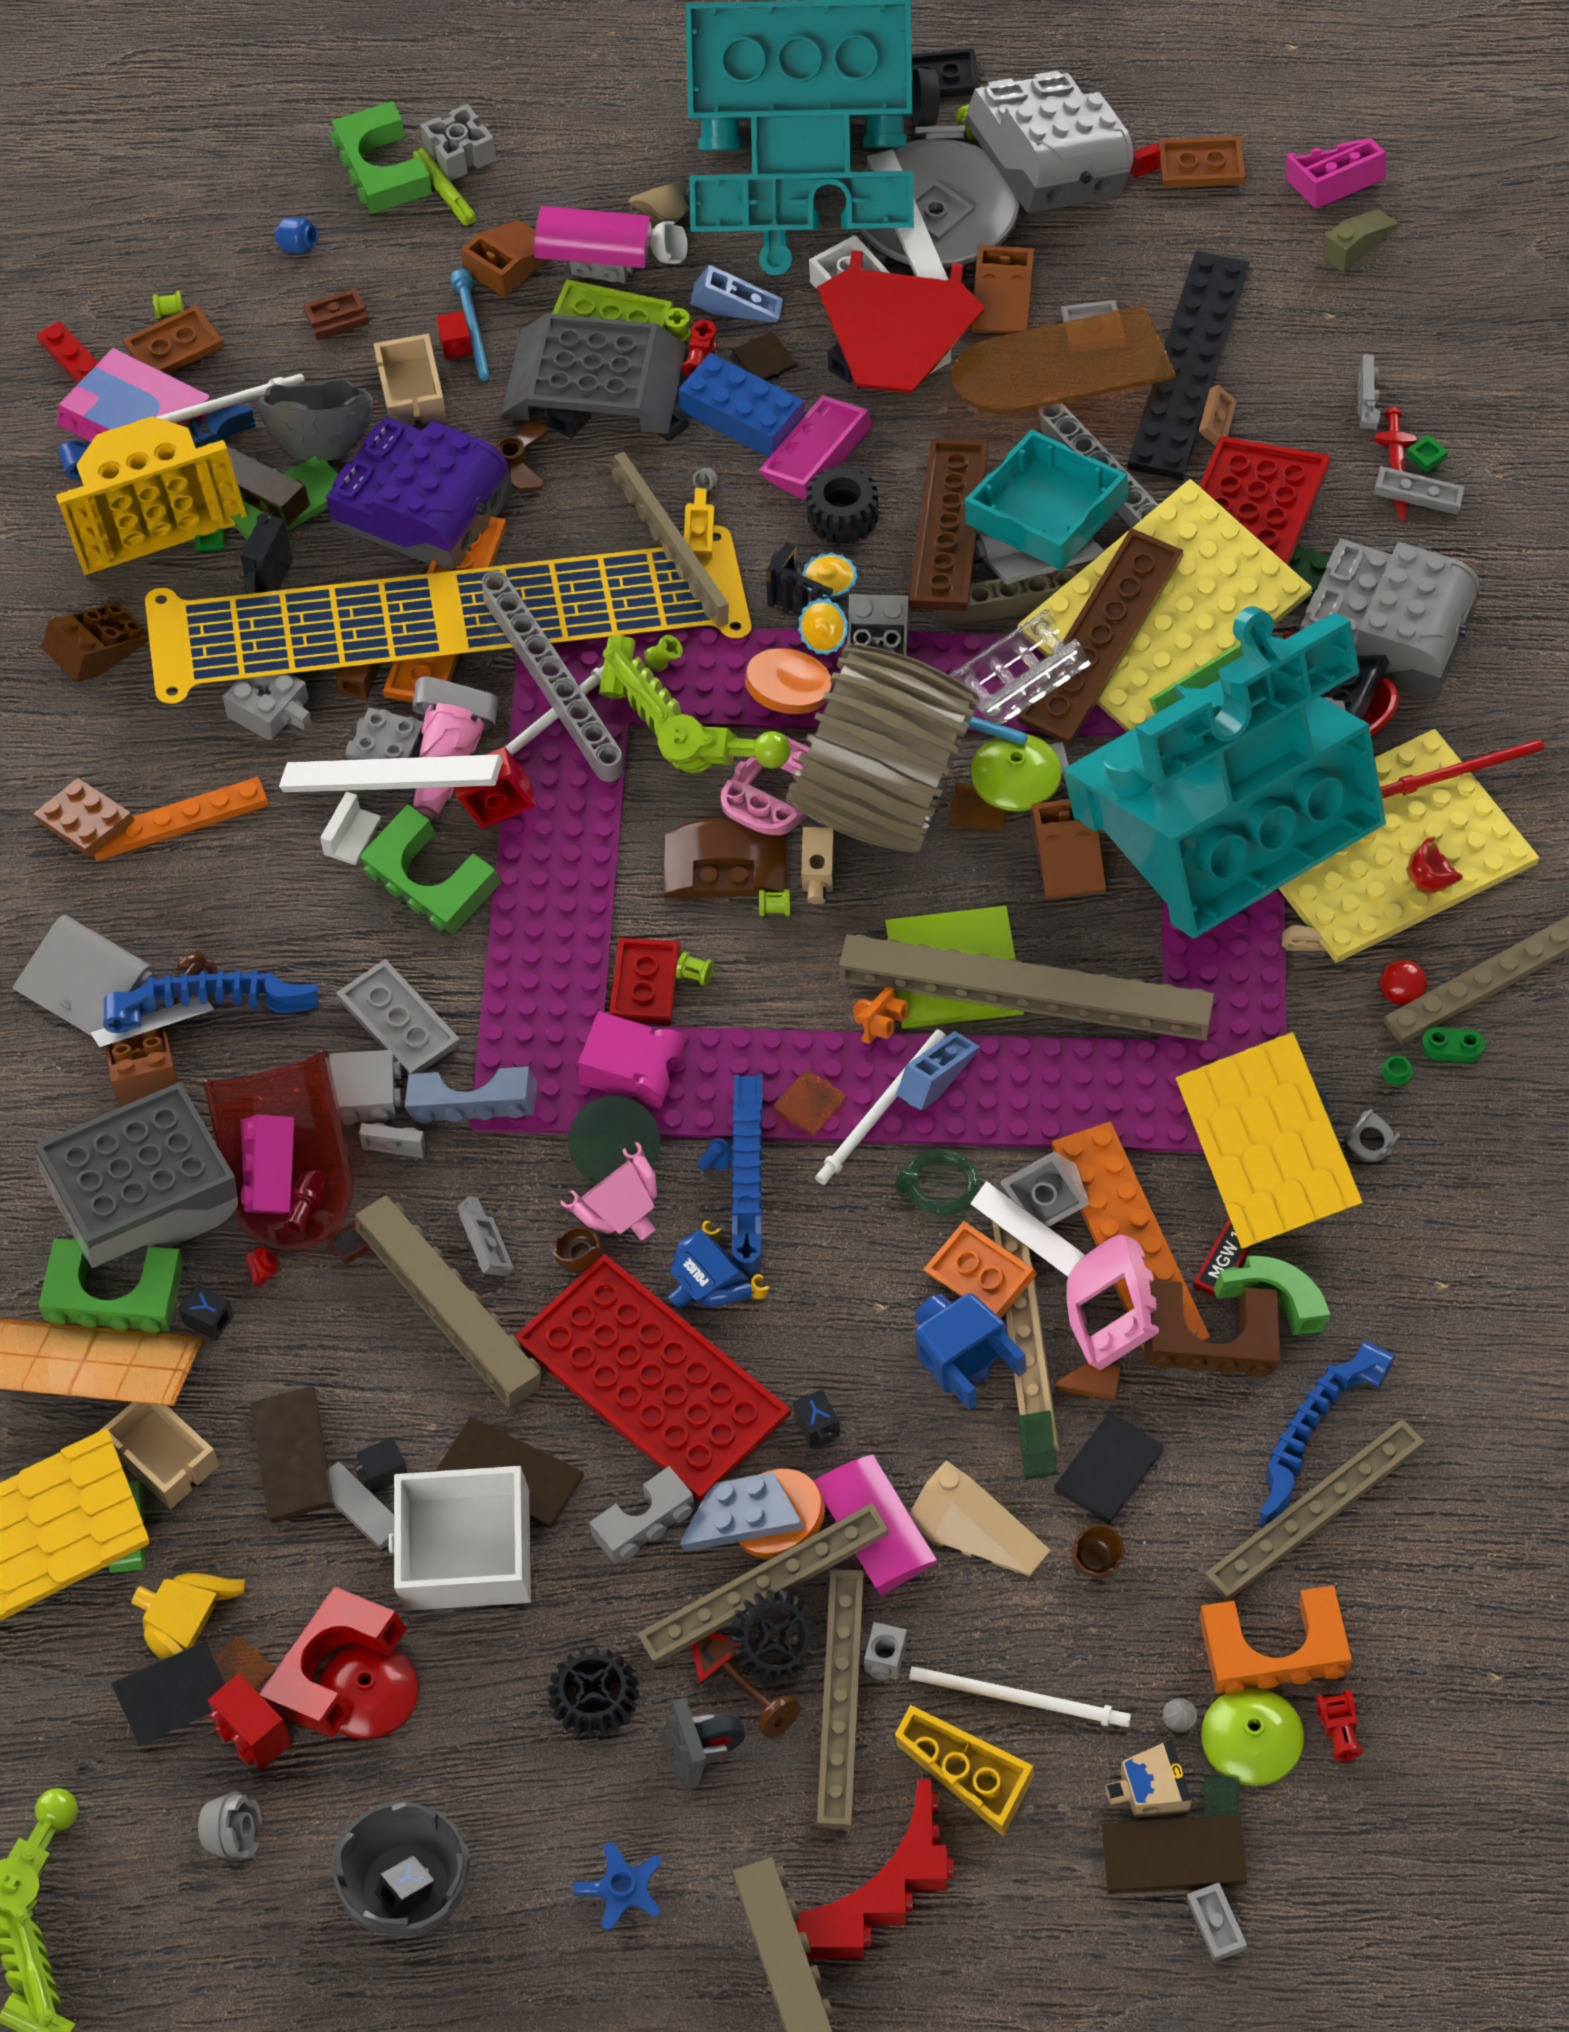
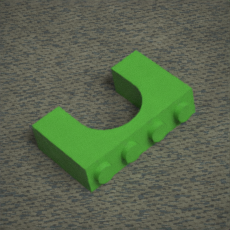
M393 101L332 120L333 132L330 133L332 144L335 149H340L339 157L343 167L348 166L350 182L352 186L357 185L360 203L367 205L370 214L432 194L430 175L421 157L386 167L375 166L364 160L366 154L374 148L405 138L402 119Z
M407 804L359 856L365 866L363 871L373 881L376 882L380 879L384 882V887L394 897L398 898L401 895L407 900L406 904L418 915L421 912L429 917L428 921L437 930L442 931L445 929L454 935L501 884L496 870L473 853L443 883L423 886L412 882L408 878L410 863L436 832L429 819Z
M54 1238L39 1301V1309L44 1321L55 1325L75 1323L87 1328L108 1326L120 1331L131 1328L142 1329L148 1333L170 1332L184 1267L179 1249L148 1246L142 1276L138 1285L129 1294L121 1298L100 1300L84 1291L89 1262L83 1255L76 1240Z

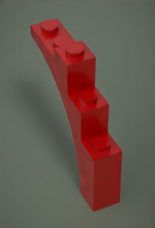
M917 1780L915 1807L908 1830L895 1854L876 1876L857 1891L834 1903L798 1912L800 1919L794 1920L798 1933L805 1932L811 1952L806 1953L807 1959H864V1947H871V1925H906V1912H913L912 1891H947V1879H954V1858L947 1857L946 1845H939V1824H932V1813H939L938 1792H931V1780Z

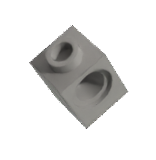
M874 1622L864 1658L866 1673L880 1680H887L889 1678L898 1680L907 1645V1629ZM882 1650H889L893 1655L888 1658H882L877 1653Z

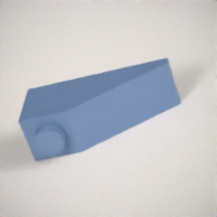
M708 265L694 283L690 304L713 315L776 323L779 320L783 298Z
M954 1031L906 1065L896 1095L905 1100L910 1106L922 1111L941 1096L977 1054L980 1046Z

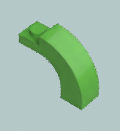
M1247 1256L1243 1268L1230 1267L1220 1271L1214 1285L1217 1299L1240 1296L1245 1288L1277 1290V1303L1287 1318L1292 1335L1323 1332L1330 1316L1324 1296L1310 1277L1295 1266L1271 1257Z

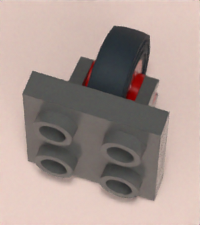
M686 1698L672 1701L669 1715H666V1727L662 1730V1739L665 1748L672 1751L674 1757L672 1761L673 1772L676 1780L682 1781L685 1791L698 1788L704 1766L725 1759V1753L735 1749L744 1741L745 1732L741 1720L733 1715L716 1717V1714L692 1717Z

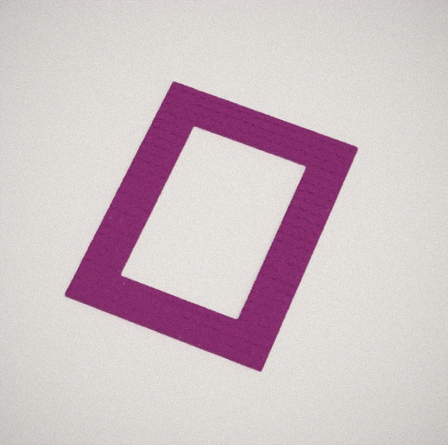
M687 627L623 635L635 640L632 661L636 657H640L643 660L645 667L652 671L654 678L657 677L662 683V687L670 692L671 698L677 700L680 705L681 714L692 716L704 727L818 729L821 721L814 718L816 713L824 714L828 701L819 709L805 714H786L771 710L757 702L748 692L745 685L747 666L750 660L760 652L776 648L793 649L806 653L820 661L826 667L830 676H832L833 673H841V669L837 667V662L840 658H844L842 657V651L848 641L847 635L844 645L840 646L837 652L825 655L823 653L816 654L814 650H808L806 643L801 641L800 632L793 629H751L749 634L742 638H730L725 636L718 628ZM908 632V657L941 670L980 695L973 717L1025 734L1046 735L1018 722L1019 713L1051 662L1025 636L1012 634ZM663 636H674L682 646L683 652L681 657L669 661L666 669L661 672L652 670L645 662V651L652 646L656 647ZM608 637L551 643L578 686L591 676L592 670L601 668L604 665L605 657L603 656V651L607 648ZM518 654L508 744L552 708ZM834 683L831 684V693L833 692V689L835 687ZM600 685L596 686L586 695V698L621 750L622 774L620 778L612 782L600 780L560 718L555 720L512 756L530 779L536 806L500 821L495 870L501 884L493 891L473 1091L486 1085L499 1068L529 1066L537 1081L534 1115H524L520 1118H510L507 1116L493 1117L489 1120L470 1119L471 1130L476 1132L733 1139L734 1075H739V1077L762 1075V1140L844 1142L932 1034L893 1033L889 1039L876 1037L871 1044L862 1042L861 1039L864 1032L649 1026L654 1031L670 1029L681 1032L687 1039L678 1064L668 1075L670 1086L661 1108L650 1107L636 1097L629 1098L579 1085L578 1061L597 1012L605 1013L628 730L632 725H647L646 721L639 717L637 710H633L630 706L627 694L626 698L621 700L611 699L600 695ZM1095 704L1077 736L1120 737L1126 731L1098 704ZM968 728L966 733H984V732H980V731H977V730ZM1276 889L1194 939L1171 924L1167 903L1162 899V984H1171L1177 988L1190 990L1202 989L1208 993H1214L1207 1041L1161 1034V1038L1158 1040L962 1035L980 1046L979 1051L941 1096L922 1111L910 1106L905 1100L897 1096L860 1143L1052 1148V1141L1111 1121L1124 1150L1204 1153L1175 1077L1287 1034L1286 947H1282V932L1285 930L1284 895L1279 889ZM827 1092L828 1096L825 1098L826 1100L824 1101L821 1097H823L824 1094H826Z

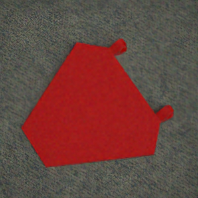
M852 251L849 269L817 286V291L854 383L857 387L913 394L982 315L985 307L961 283L963 264L952 263L949 281L862 270L863 252Z

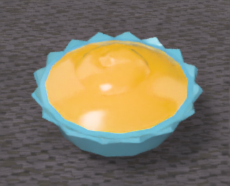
M833 552L829 554L820 553L818 557H811L809 563L804 564V571L801 573L802 576L833 589L830 597L823 594L824 600L828 598L836 600L843 597L855 586V581L858 578L856 574L857 567L852 564V560L846 559L843 554L836 555Z
M817 598L815 601H809L808 605L802 608V615L798 618L800 624L798 631L801 634V641L806 643L808 650H814L816 654L823 653L825 655L837 652L839 647L844 645L845 638L848 635V621L845 612L842 611L837 603H833L829 598L825 600Z

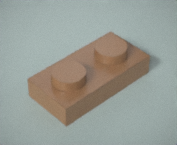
M1216 385L1209 390L1198 431L1215 447L1220 436L1228 437L1237 403L1220 385Z

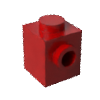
M459 311L436 316L438 335L444 359L472 354L464 312Z

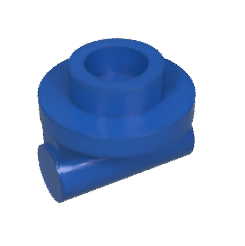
M723 1139L712 1140L708 1150L697 1161L698 1168L703 1171L712 1166L717 1170L729 1168L733 1157L731 1147Z

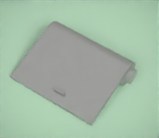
M985 533L978 534L975 549L977 557H982L1005 584L1041 574L1047 575L1054 573L1055 570H1059ZM1091 538L1064 568L1094 560L1104 550Z
M63 915L53 924L12 989L92 1036L90 1032L104 1028V997L107 994L135 991L148 982V977H154L155 979L152 965L73 918Z

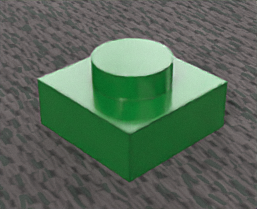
M1428 434L1409 447L1406 456L1427 473L1447 459L1448 451Z

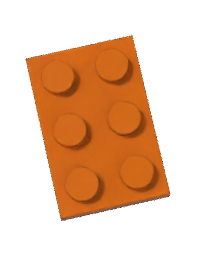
M965 1221L961 1223L923 1269L929 1277L959 1298L967 1293L975 1294L1000 1319L1037 1275L1031 1266Z

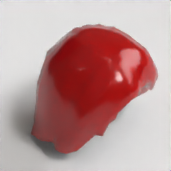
M1435 837L1427 838L1411 854L1406 868L1407 875L1415 887L1427 893L1443 891L1463 878L1461 873L1456 872L1450 866L1449 861L1444 855L1440 854L1436 843H1433L1436 839Z

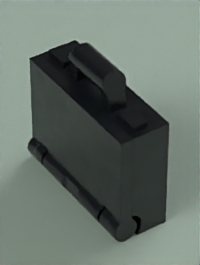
M259 514L256 518L257 523L240 554L245 575L244 586L246 594L278 591L293 562L286 526L282 518L270 515L269 519L266 514Z

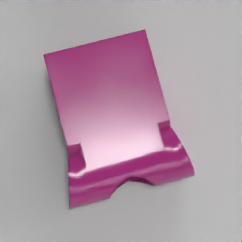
M598 1011L578 1061L579 1085L629 1098L636 1097L650 1107L661 1108L670 1086L668 1075L678 1064L687 1039L685 1035L675 1030L660 1029L654 1031L652 1027Z

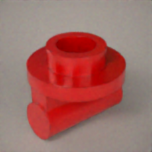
M259 1247L245 1256L254 1286L263 1285L266 1279L277 1274L278 1259L272 1251Z

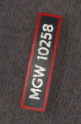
M1230 1217L1193 1282V1288L1215 1298L1214 1285L1220 1271L1230 1267H1238L1240 1269L1252 1247L1241 1248Z

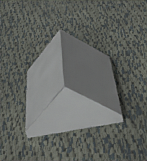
M1055 1151L1001 1180V1185L1012 1201L1047 1227L1089 1205L1077 1165Z

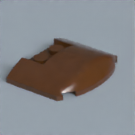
M730 817L699 819L666 832L663 896L759 897V890H764L765 892H784L786 834H764L748 828Z

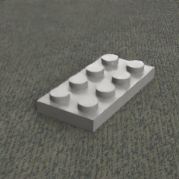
M386 959L336 992L337 999L384 1050L393 1051L394 1061H400L401 1069L407 1075L422 1073L461 1045L460 1038Z

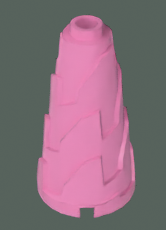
M437 703L436 709L433 710L432 705H430L424 716L423 738L419 758L470 756L471 753H474L482 735L483 721L478 717L475 723L471 720L473 712L459 706ZM454 787L416 788L412 807L432 822L433 819L440 816L447 799L451 798Z

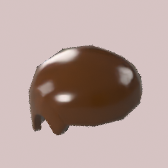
M577 1226L566 1230L559 1238L554 1239V1251H552V1254L557 1263L566 1271L582 1272L587 1270L599 1258L601 1254V1241L599 1236L591 1229Z
M1103 1524L1088 1526L1082 1530L1072 1546V1561L1074 1566L1084 1576L1095 1579L1110 1576L1119 1567L1125 1555L1123 1539L1112 1527Z

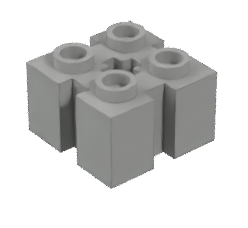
M469 104L450 111L449 118L443 121L440 117H437L420 125L423 148L434 161H438L439 168L449 181L468 174V167L475 166L479 169L497 161L494 138L484 124L479 126L478 116Z

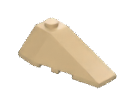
M947 1460L927 1481L909 1513L923 1538L931 1544L940 1547L946 1545L961 1551V1554L970 1557L975 1555L990 1560L994 1565L1029 1577L1051 1553V1550L981 1486Z

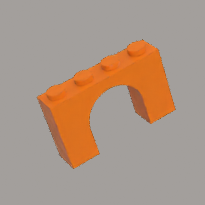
M1334 1585L1301 1590L1299 1609L1306 1641L1298 1651L1281 1658L1261 1655L1246 1643L1241 1632L1235 1601L1201 1606L1199 1620L1216 1694L1244 1691L1247 1687H1258L1261 1690H1268L1281 1683L1292 1682L1299 1685L1305 1684L1313 1678L1337 1679L1344 1676L1345 1673H1349L1352 1658Z

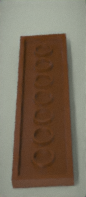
M931 439L908 599L909 609L968 611L978 530L966 524L964 499L985 478L988 441Z
M1130 528L1019 713V723L1068 745H1072L1184 556L1182 549Z

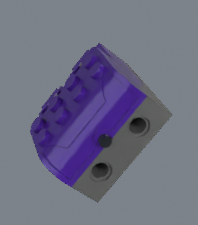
M385 417L381 423L377 422L363 441L362 449L351 463L345 465L333 481V488L327 494L326 500L334 527L427 564H431V561L434 560L438 566L450 571H456L455 566H460L466 557L465 550L469 552L471 550V546L467 545H471L478 540L479 533L483 534L489 525L488 521L491 517L498 516L513 495V487L506 459L495 447L484 440L432 420L422 431L392 418Z

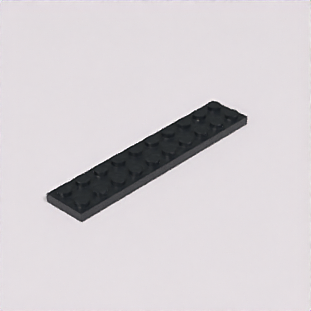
M1195 251L1132 446L1127 469L1179 480L1184 479L1209 390L1213 386L1247 278L1249 261Z

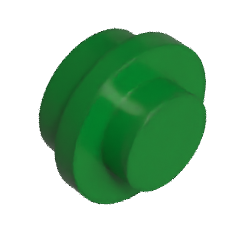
M1395 1055L1383 1063L1381 1075L1388 1084L1402 1086L1411 1080L1413 1067L1408 1059Z

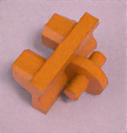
M886 986L875 1000L861 999L853 1006L854 1020L857 1024H862L864 1028V1035L861 1037L862 1042L871 1044L876 1037L889 1039L895 1028L894 1020L903 1022L908 1017V1002L896 999L894 988Z

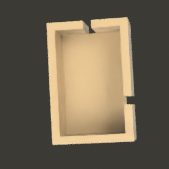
M429 333L374 343L376 363L388 417L410 426L416 425L415 420H421V424L431 420L439 421L446 419L444 399Z
M132 1402L100 1430L108 1428L121 1464L123 1466L127 1465L129 1471L138 1480H141L170 1510L192 1491V1482L198 1486L219 1467L214 1449L167 1405Z

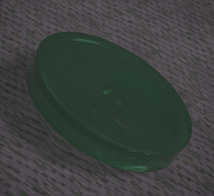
M604 1096L586 1104L575 1116L568 1135V1148L574 1165L583 1176L596 1184H599L627 1162L623 1153L624 1148L627 1154L634 1155L638 1151L635 1143H639L644 1152V1157L651 1168L657 1159L660 1149V1133L651 1113L640 1103L623 1096Z

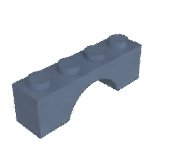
M529 1066L499 1068L494 1077L483 1087L474 1091L459 1092L448 1088L439 1072L409 1074L405 1108L413 1122L424 1124L441 1120L458 1122L462 1119L474 1118L481 1120L507 1116L510 1118H520L524 1115H534L537 1081Z

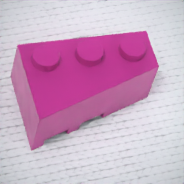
M1371 138L1337 144V149L1321 152L1320 148L1311 149V154L1295 157V153L1286 154V180L1315 209L1386 179V152Z
M254 1115L241 1119L243 1171L241 1203L244 1204V1212L289 1213L294 1117Z

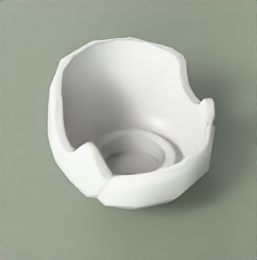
M674 221L658 223L652 231L651 250L661 263L678 264L686 259L688 251L687 236L682 226L673 225L675 224Z

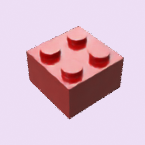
M505 746L486 754L499 755L503 760L495 786L454 787L457 799L481 829L536 806L529 777Z
M237 1674L208 1699L212 1711L209 1717L216 1725L214 1727L215 1732L225 1743H228L230 1740L238 1748L235 1750L236 1754L247 1766L253 1764L261 1772L291 1746L281 1716L240 1674Z

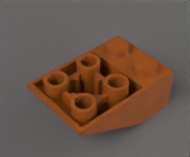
M520 220L480 232L461 249L463 269L470 270L474 279L504 298L547 259L535 258L536 231Z
M978 245L974 297L985 307V311L971 326L972 332L1027 335L1033 280L1034 248Z
M1070 799L1032 804L1031 829L1045 898L1053 899L1106 892L1098 831L1094 832L1083 825L1080 820L1074 819Z
M165 1026L105 1045L111 1081L119 1108L178 1083Z

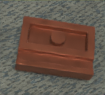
M356 288L303 304L305 314L315 333L316 340L370 324L368 314H366L365 307Z

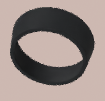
M915 67L912 73L911 120L913 127L935 126L940 104L937 72L935 70Z

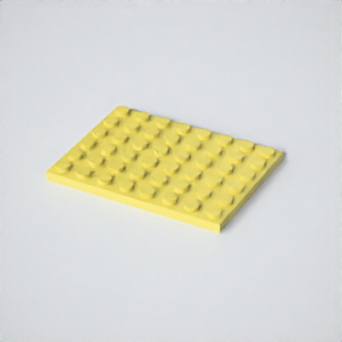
M1191 479L1132 527L1137 531L1182 549L1184 556L1096 703L1126 732L1136 728V726L1155 715L1149 698L1240 642L1234 636L1233 624L1235 618L1244 608L1255 606L1272 616L1275 626L1312 594V587ZM1128 532L1017 625L1018 631L1050 661Z
M1436 729L1375 757L1380 787L1398 782L1399 778L1407 775L1415 777L1462 762ZM1470 772L1417 788V791L1411 794L1403 795L1400 793L1382 799L1386 819L1385 825L1278 889L1308 927H1314L1322 937L1319 942L1335 963H1338L1537 865L1539 856ZM1431 837L1436 838L1433 843H1436L1440 854L1444 855L1449 861L1450 866L1456 872L1463 875L1462 880L1443 891L1427 893L1417 889L1410 881L1406 871L1411 854L1427 838Z

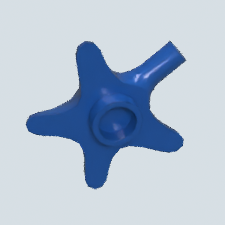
M609 1842L604 1846L607 1861L605 1876L596 1882H574V1896H596L605 1900L606 1908L601 1923L604 1930L612 1929L628 1908L638 1907L653 1917L659 1915V1906L648 1893L647 1884L660 1866V1856L654 1855L641 1865L632 1867L624 1860L617 1846Z

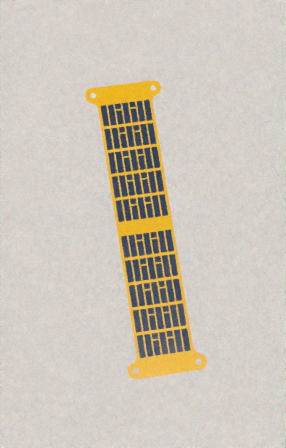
M713 525V533L720 534L721 539L713 541L712 559L698 558V560L729 604L728 624L717 627L712 618H708L705 615L702 603L698 598L695 599L692 596L689 584L685 579L679 577L676 565L672 559H667L663 547L199 600H183L168 588L153 589L145 597L155 693L160 701L168 704L182 701L193 686L201 683L513 648L483 600L482 578L491 571H500L507 576L550 643L704 625L718 628L727 637L742 638L749 634L752 625L731 533L725 527ZM163 595L167 598V601L159 604L155 601L156 597ZM738 622L741 624V628L739 630H732L730 624ZM169 687H175L178 689V692L171 696L166 693V690Z

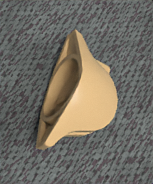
M672 183L634 195L628 200L631 206L650 216L651 222L656 225L665 221H674L676 224L684 214L690 211L684 198L685 191L688 188L686 183Z

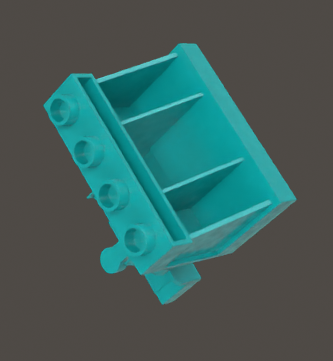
M911 0L685 3L688 118L694 122H700L701 138L698 139V150H741L742 138H739V121H751L752 174L689 175L691 232L763 231L764 247L759 254L760 266L763 271L770 275H781L789 269L792 263L791 251L786 246V230H819V213L814 207V195L819 188L828 184L838 186L846 196V206L841 213V229L914 228L913 171L850 172V119H865L864 148H894L907 145V134H904V118L912 117Z
M1255 606L1244 608L1235 618L1233 624V633L1235 638L1241 642L1243 656L1219 669V680L1203 689L1189 687L1185 689L1176 684L1175 689L1178 698L1176 703L1063 769L1074 819L1080 820L1083 825L1094 832L1103 829L1167 903L1171 924L1193 939L1386 824L1369 724L1321 697L1322 694L1360 673L1351 621L1336 612L1322 620L1316 621L1284 640L1271 636L1274 629V621L1270 614Z

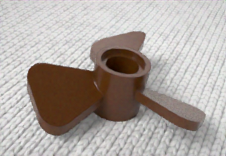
M526 423L520 428L517 437L507 436L500 439L497 445L491 444L506 459L512 486L518 491H537L543 488L541 478L527 467L525 450L547 434V426L545 424Z

